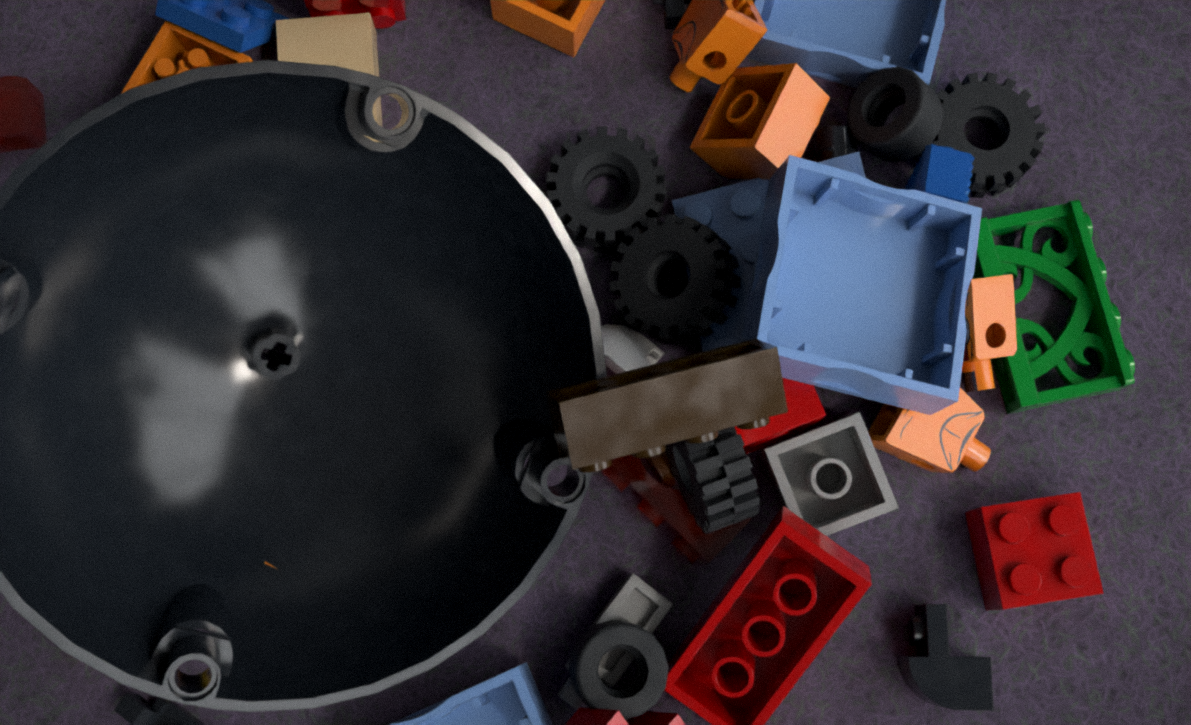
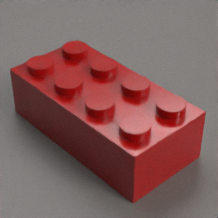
M783 506L667 662L668 675L664 690L712 725H765L872 585L869 566Z

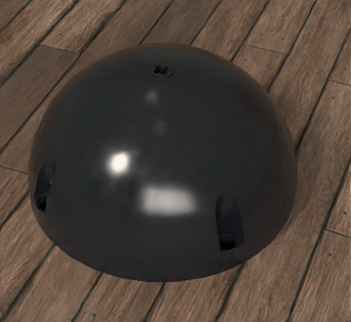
M262 60L198 67L129 89L68 123L17 167L0 188V592L15 611L62 651L119 683L181 704L227 711L262 712L313 709L372 695L434 668L482 636L528 592L561 546L578 514L593 472H580L578 469L572 470L559 457L546 391L607 376L600 314L581 256L551 202L510 154L456 112L401 84L372 74L339 66ZM381 95L393 97L401 106V120L397 126L390 130L378 125L373 116V104ZM367 137L373 138V139L378 140V141H380V142L372 141L371 139H369V138H367ZM17 295H18L17 305H16L15 309L13 310V307H14V304H15V301H16V298H17ZM276 342L283 343L282 347L284 352L288 353L287 357H277L274 364L268 363L266 353H262L263 349H273ZM527 457H528L526 466H525V468H524L525 460H526ZM559 465H567V475L564 480L557 485L548 486L547 479L551 470ZM267 561L269 564H271V565L274 566L275 568H273V567H271V566L265 564L264 562ZM195 629H204V630H206V631H208V632H210V633L203 632V631H199V630H195ZM189 660H200L208 665L205 671L196 675H187L178 669L181 664Z

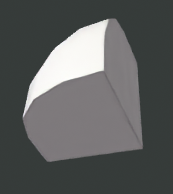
M611 324L601 326L605 363L616 374L656 364L665 354L642 334L627 326Z

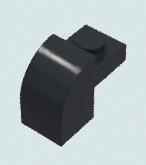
M947 604L915 605V615L908 616L907 637L910 646H917V656H897L899 670L907 686L919 698L938 707L964 711H994L991 657L949 656Z

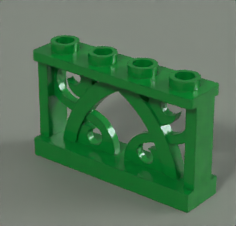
M1079 199L1068 201L1065 204L987 219V217L981 218L975 270L972 279L1012 274L1015 280L1018 276V268L1021 269V281L1019 288L1014 290L1015 305L1022 301L1030 291L1034 274L1056 286L1073 301L1067 321L1055 341L1039 324L1027 319L1016 318L1017 351L1015 355L992 359L1007 415L1115 392L1135 383L1134 358L1131 352L1124 346L1119 330L1121 325L1120 313L1117 306L1111 302L1105 284L1107 279L1106 267L1103 260L1097 257L1093 245L1092 221L1089 215L1083 212ZM1043 227H1050L1059 231L1065 246L1064 252L1057 253L1053 251L1050 244L1052 238L1042 244L1039 254L1032 252V241L1037 230ZM1023 231L1020 248L994 244L993 237ZM1068 265H1070V266H1071V269H1072V272H1070V271H1069L1068 269H1066L1065 267H1067ZM1087 323L1090 329V333L1083 332ZM1029 333L1033 335L1043 346L1045 352L1041 353L1037 342L1033 344L1031 351H1026L1021 337L1022 334ZM1085 348H1092L1097 352L1101 366L1100 372L1095 378H1083L1069 368L1064 358L1068 354L1074 363L1088 366L1090 363L1085 360L1083 351ZM1054 367L1059 376L1069 385L1037 392L1034 380Z

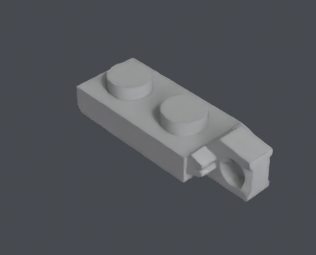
M630 573L589 629L595 624L616 620L636 624L652 634L673 604L634 573ZM616 648L603 655L599 662L598 672L605 686L609 687L610 685L613 687L634 659L631 652L626 649ZM570 658L568 659V661H567L566 664L564 665V667H566L568 670H569ZM569 677L557 695L571 707L578 710L583 701L573 689L571 678Z

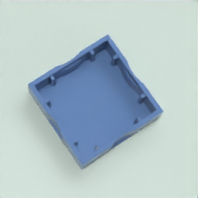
M755 0L754 4L768 30L745 58L770 65L797 63L810 76L857 88L868 76L883 68L899 66L914 71L929 85L945 25L944 9L946 0Z
M789 155L769 180L741 342L758 339L776 346L782 378L927 415H932L958 402L967 334L965 303L968 288L974 276L982 208L915 189L906 190L887 187L866 179L857 173Z

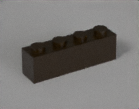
M758 339L546 391L559 457L572 470L578 469L580 472H596L606 469L612 465L611 459L630 454L636 458L656 456L666 450L665 445L682 440L692 444L708 442L718 437V431L735 426L739 429L760 428L769 424V417L788 412L778 349L776 346Z

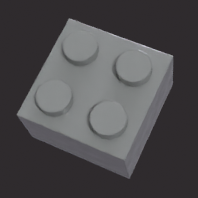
M860 412L850 413L760 448L782 505L826 536L899 508Z

